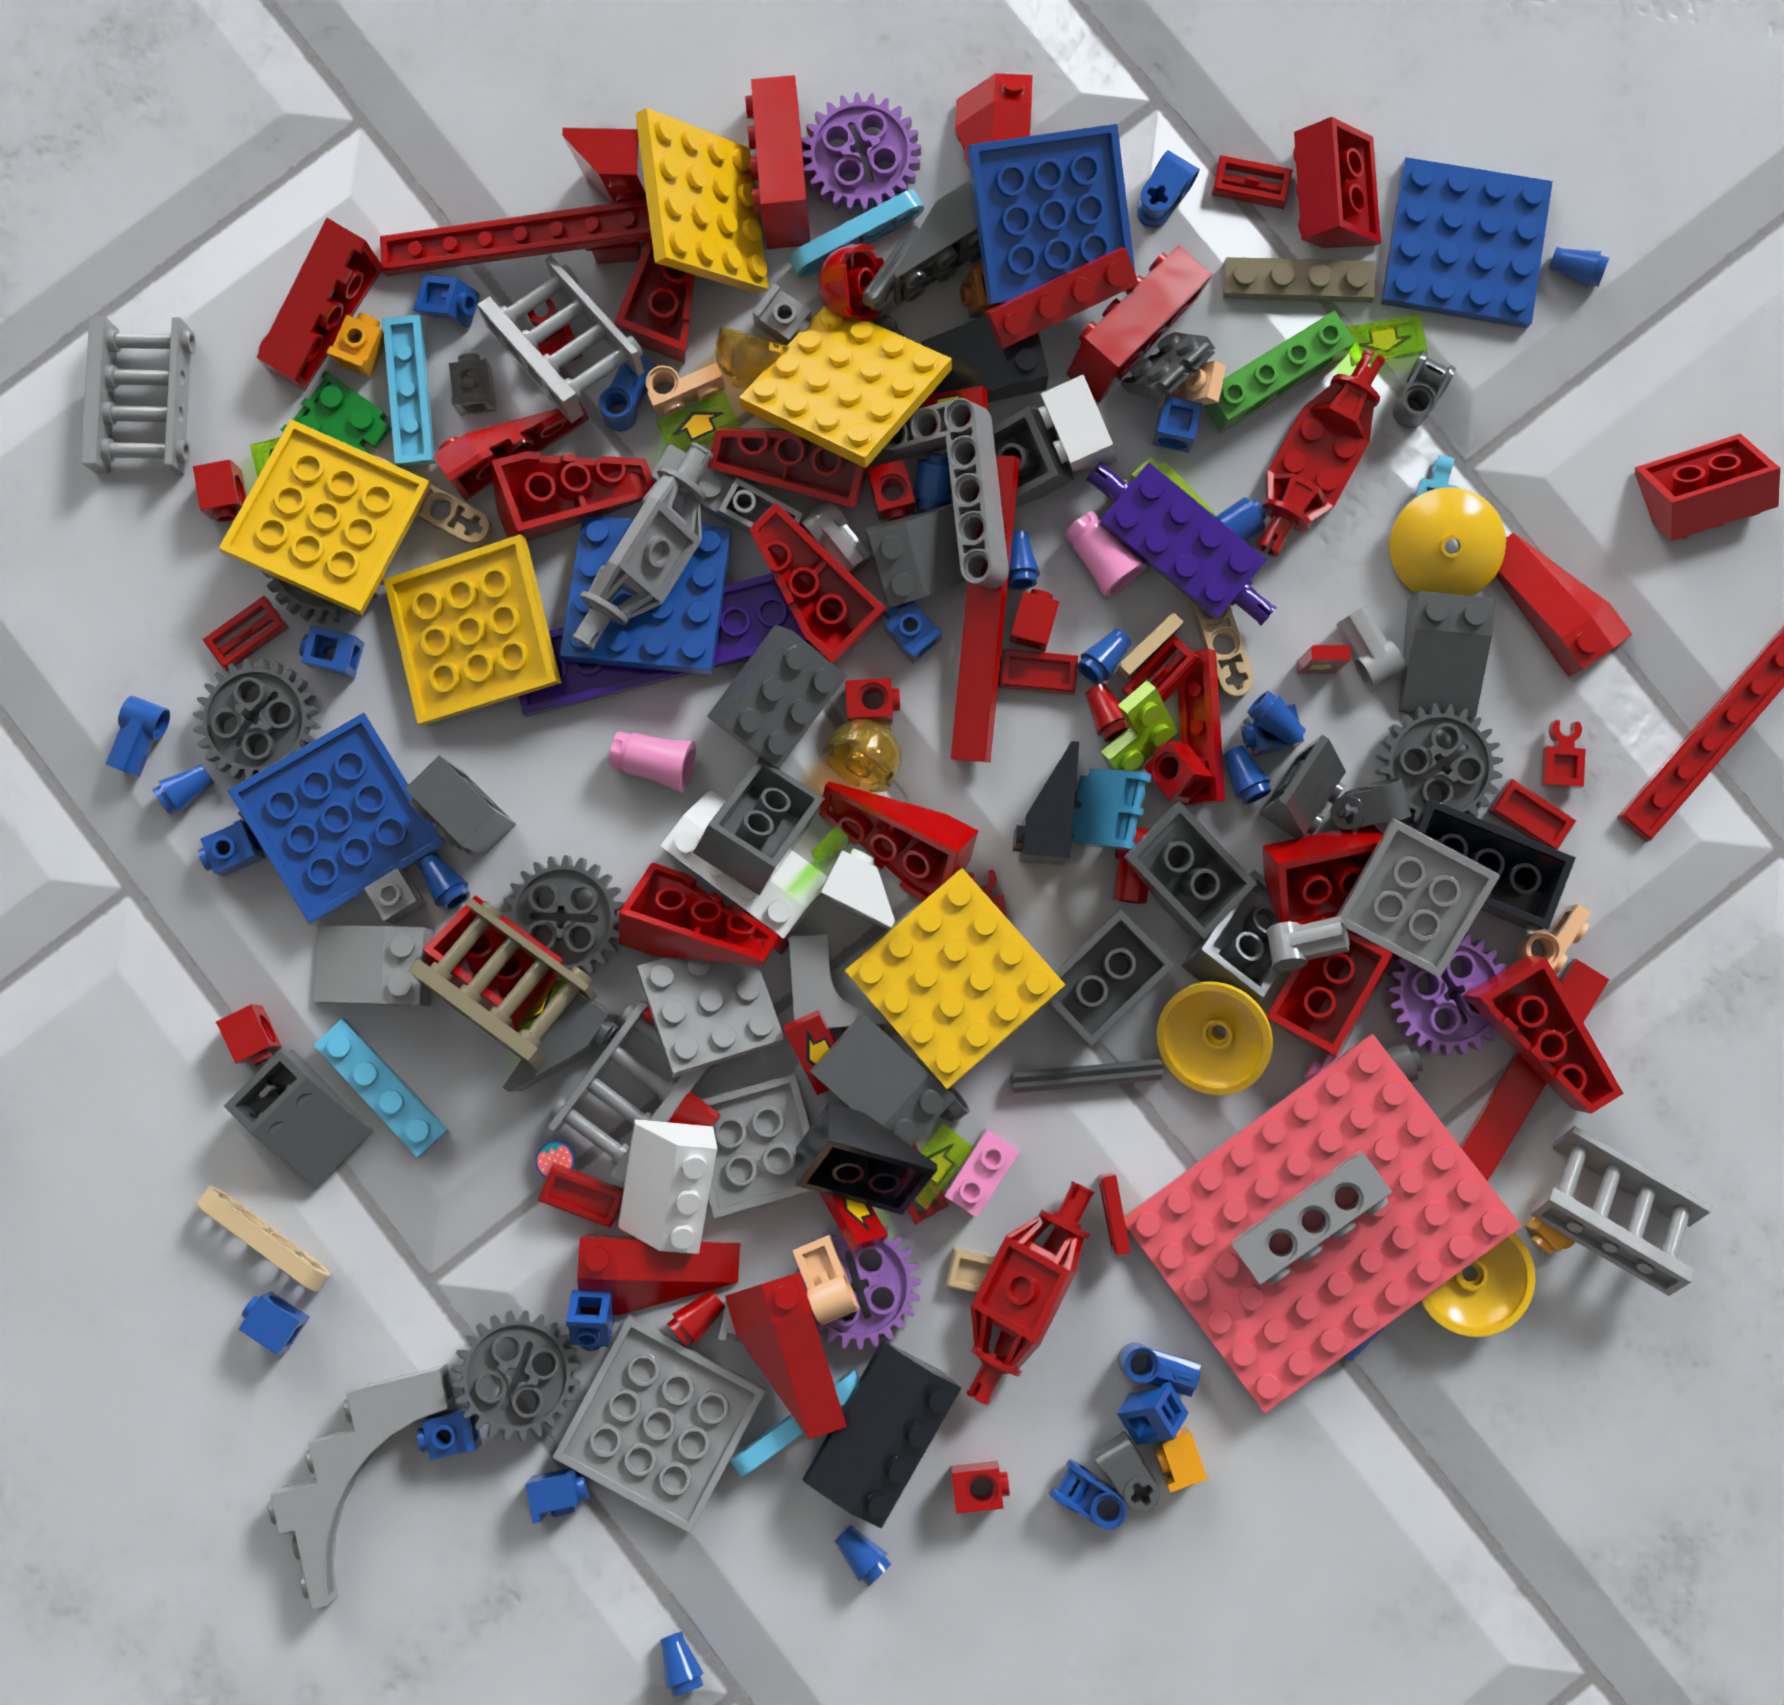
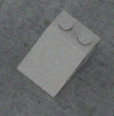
M318 925L313 1002L430 1006V990L419 983L408 970L417 959H420L427 965L422 949L434 938V930L425 927Z

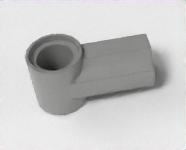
M824 501L800 520L801 527L851 575L861 570L872 559V555L848 527V520L835 503Z
M1367 606L1348 615L1336 624L1356 658L1354 662L1358 674L1369 688L1376 687L1406 669V663L1400 650L1392 641L1386 640Z
M1341 916L1303 925L1297 922H1282L1272 925L1267 929L1273 969L1277 971L1297 970L1306 966L1308 960L1349 951L1348 933Z

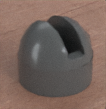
M951 1087L948 1090L956 1098L940 1116L946 1121L954 1122L968 1114L970 1109L960 1093Z

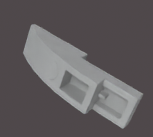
M669 444L652 473L651 480L656 482L660 478L657 471L661 466L677 470L687 453ZM707 466L696 482L706 494L704 500L700 502L702 511L751 534L749 528L775 502L798 524L803 516L801 512L737 477L734 480L718 470L707 468Z

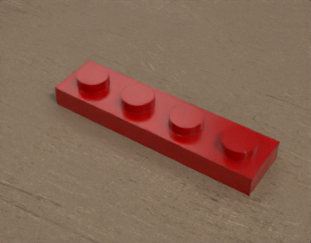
M1120 247L986 311L999 347L1004 349L1138 285L1139 282L1127 249Z
M1212 649L1193 651L1202 662L1177 688L1181 743L1189 744L1214 776L1190 803H1184V805L1189 806L1225 802L1216 650Z

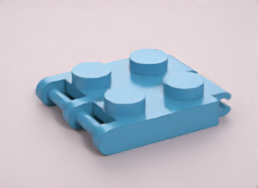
M1091 768L1088 776L1081 775L1075 802H1080L1081 808H1074L1073 843L1088 847L1130 851L1136 845L1133 839L1136 836L1138 817L1143 816L1144 809L1140 807L1145 797V785L1150 783L1152 775L1138 771Z

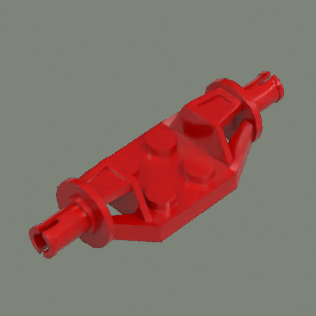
M1364 350L1351 376L1346 374L1334 375L1330 381V386L1301 409L1265 474L1266 500L1263 502L1262 507L1271 518V521L1262 538L1257 543V547L1264 552L1273 539L1274 543L1267 554L1278 557L1291 530L1309 531L1312 522L1331 511L1337 503L1370 442L1374 407L1380 402L1378 392L1371 385L1385 363V359L1380 354L1377 355L1369 367L1368 364L1375 352ZM1285 487L1286 490L1282 501H1279L1282 489ZM1312 502V504L1309 506L1306 512L1303 513V511L1309 505V503Z
M1071 1181V1186L1058 1212L1053 1211V1213L1041 1209L1037 1217L1005 1236L970 1306L974 1338L971 1352L980 1358L979 1360L982 1364L966 1394L972 1398L974 1396V1399L982 1404H990V1400L1003 1374L1007 1375L1009 1373L1020 1377L1022 1373L1020 1367L1041 1345L1076 1274L1083 1240H1088L1090 1236L1089 1233L1080 1229L1082 1225L1079 1224V1221L1095 1192L1074 1181ZM1052 1223H1055V1229L1043 1246L1034 1242ZM992 1325L1001 1329L994 1353L989 1351Z

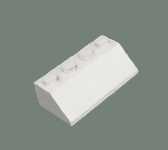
M710 789L682 816L660 846L783 939L788 940L822 895L821 891L828 877L791 850L759 896L695 855L693 852L706 827L726 802V800Z

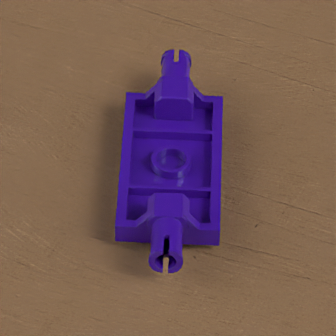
M1102 461L1098 463L1095 467L1096 469L1092 470L1086 481L1090 482L1112 501L1110 509L1100 519V525L1213 619L1217 620L1229 605L1233 606L1236 604L1256 620L1260 626L1263 625L1277 607L1250 586L1252 584L1250 580L1267 561L1266 558L1150 462L1132 482L1128 481L1127 483L1107 468Z

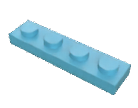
M420 314L382 318L395 464L400 468L436 464L433 456L435 451L423 319Z
M346 1019L338 1021L313 1045L417 1158L421 1157L449 1131Z

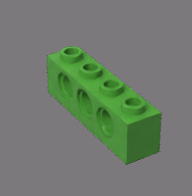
M1334 310L1224 378L1219 402L1203 405L1219 431L1223 433L1346 357L1355 340Z

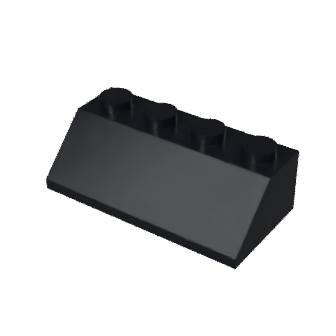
M1428 799L1412 828L1500 875L1480 910L1533 932L1549 930L1576 857Z
M882 1340L842 1409L847 1427L828 1433L802 1480L851 1515L882 1529L958 1396L961 1387L942 1370Z

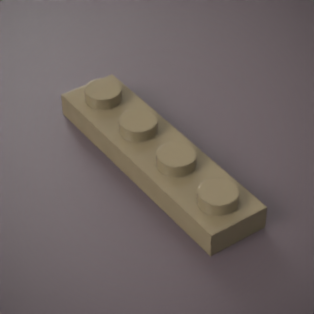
M1226 257L1224 260L1223 298L1372 303L1375 298V261Z

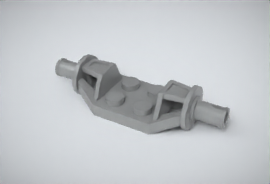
M693 442L677 470L665 466L659 467L657 474L660 478L643 498V506L606 565H601L589 591L581 592L579 597L590 609L576 632L573 633L572 638L586 648L594 650L597 641L609 622L626 625L630 618L662 605L702 541L700 502L704 500L706 494L696 482L708 462L713 458V454L709 453L710 451L702 445ZM677 492L684 495L682 517L672 509ZM621 588L633 594L632 597L618 607L610 603Z

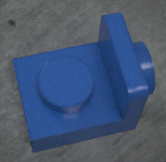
M423 275L413 310L422 316L452 319L462 327H470L480 294L459 278Z

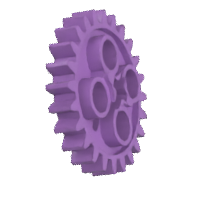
M857 92L855 93L853 103H848L847 99L842 95L840 96V107L836 108L832 103L827 102V115L816 111L815 121L817 125L807 124V134L810 137L802 138V148L806 150L802 152L803 164H806L804 167L805 178H812L810 181L812 191L821 189L820 198L822 202L833 197V209L837 210L842 203L847 204L848 214L851 215L855 206H861L862 213L868 211L869 205L876 207L882 204V201L895 197V193L901 194L907 191L905 183L915 184L916 174L913 171L920 170V159L916 157L921 155V145L916 143L918 141V130H910L912 127L911 117L900 120L902 116L901 106L894 108L892 111L889 110L888 98H885L880 105L875 104L873 93L870 94L867 102H862ZM850 125H854L856 128L861 151L864 156H867V168L874 180L873 183L867 182L860 154L855 152V140L849 129ZM869 127H876L881 130L879 134L874 136L867 135L864 131ZM834 139L846 141V144L841 147H833L829 143ZM885 160L893 164L891 168L886 170L879 169L876 166L877 163ZM847 172L857 174L858 178L848 182L844 181L841 176Z
M1466 933L1441 977L1424 970L1404 958L1397 957L1393 959L1395 964L1400 967L1399 972L1387 973V976L1395 980L1396 983L1395 986L1386 987L1384 990L1387 993L1395 994V1000L1387 1003L1386 1007L1398 1009L1399 1013L1391 1021L1392 1023L1404 1022L1406 1024L1400 1032L1401 1036L1415 1034L1412 1041L1413 1046L1420 1047L1427 1041L1426 1052L1436 1053L1440 1047L1441 1054L1444 1056H1451L1453 1048L1457 1054L1466 1055L1468 1050L1467 1044L1472 1049L1480 1050L1482 1049L1480 1037L1488 1041L1495 1039L1490 1030L1493 1026L1477 1010L1475 1012L1472 1011L1468 1000L1463 996V994L1495 976L1506 967L1505 963L1494 964L1492 962L1496 957V950L1482 952L1485 940H1476L1471 944V934ZM1455 957L1459 958L1463 965L1462 972L1458 977L1454 976L1450 969L1451 961ZM1422 974L1428 978L1430 983L1429 989L1424 995L1418 991L1416 986L1417 980ZM1447 986H1452L1454 991L1449 994L1450 999L1444 998V994L1448 992ZM1439 1009L1444 1010L1447 1015V1023L1442 1029H1439L1434 1021L1435 1014ZM1460 1014L1465 1018L1464 1024L1461 1023Z
M838 1226V1234L835 1236L829 1230L824 1229L823 1236L831 1235L850 1284L852 1283V1273L845 1256L847 1250L853 1253L859 1278L861 1280H868L869 1283L864 1285V1295L871 1316L869 1318L864 1317L858 1292L855 1288H852L860 1310L856 1311L855 1315L849 1319L839 1318L825 1325H821L818 1322L816 1324L818 1331L820 1332L824 1328L829 1330L828 1343L832 1342L837 1335L842 1336V1348L845 1349L850 1339H856L858 1349L862 1350L865 1338H870L872 1344L878 1347V1335L881 1333L889 1340H892L893 1332L891 1327L893 1325L902 1330L906 1328L901 1318L902 1314L907 1316H914L915 1311L908 1305V1301H920V1295L911 1291V1287L920 1285L921 1279L910 1277V1273L919 1268L917 1262H906V1259L912 1253V1249L906 1248L901 1251L898 1249L902 1237L899 1235L891 1241L886 1238L883 1243L852 1251ZM885 1226L884 1228L888 1234L889 1227ZM867 1249L877 1250L882 1256L880 1266L872 1270L863 1267L860 1262V1255L863 1251ZM885 1287L891 1290L894 1295L893 1302L887 1307L875 1305L871 1298L875 1289Z

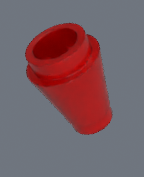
M1105 683L1097 684L1085 692L1097 735L1102 736L1105 742L1114 741L1129 728L1118 707L1120 702L1110 689L1107 688Z
M710 1290L708 1293L672 1313L674 1317L667 1325L683 1344L688 1347L694 1341L696 1343L700 1341L721 1314L720 1312L725 1309V1305Z

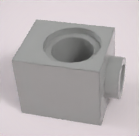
M399 868L394 869L364 888L382 920L392 924H396L427 904L409 873Z

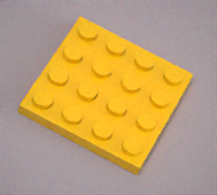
M648 108L635 113L655 263L755 294L769 290L767 264L765 262L762 242V228L760 226L759 213L754 212L752 188H755V183L752 181L750 157L752 156L750 148Z
M824 305L810 320L812 323L805 332L800 331L739 397L742 409L866 468L952 370V359L870 321L843 320L841 316H837L827 310Z
M290 419L219 549L222 554L363 616L426 498L431 484L427 479Z
M522 535L510 537L383 579L417 724L425 726L561 683L526 537Z
M963 868L956 872L845 970L947 1090L1066 987L1065 983Z

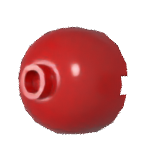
M851 244L833 251L822 264L818 283L821 299L827 310L837 316H841L843 320L872 321L882 313V311L877 312L878 309L872 310L869 306H865L862 303L863 292L884 264L883 258H876L875 254L871 251L876 250L872 245Z

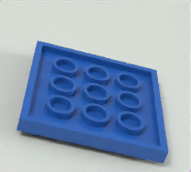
M1118 124L966 146L988 304L1007 302L1120 247L1127 249L1135 271Z
M1405 157L1400 174L1381 304L1528 328L1533 320L1553 181Z
M590 516L582 519L559 655L561 660L713 675L733 536L732 529L701 525L702 541L663 604L630 618L626 625L609 622L597 641L594 650H591L572 638L573 633L576 632L590 609L579 596L582 591H589L601 565L607 564L634 519ZM621 588L610 603L618 607L632 597L633 594Z
M365 713L358 715L227 790L308 923L316 921L365 892V887L394 869L399 868L403 870L445 845L432 822L428 818H423L409 804V801L413 798L405 790L409 784Z

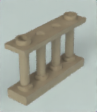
M469 897L465 905L476 916L473 922L438 964L433 962L429 967L420 959H417L408 971L419 983L538 1071L547 1060L546 1056L539 1049L542 1044L540 1039L578 992L591 1002L597 998L596 993L590 986L593 980L576 966L568 970L500 919L503 914L489 902L484 901L480 905ZM488 927L492 928L503 936L505 940L468 985L463 984L460 989L449 982L453 977L450 973ZM519 948L533 958L535 962L497 1008L493 1006L488 1011L479 1004L482 1000L480 994ZM549 970L563 980L565 984L529 1029L523 1028L520 1033H517L508 1026L512 1022L510 1019L511 1015Z

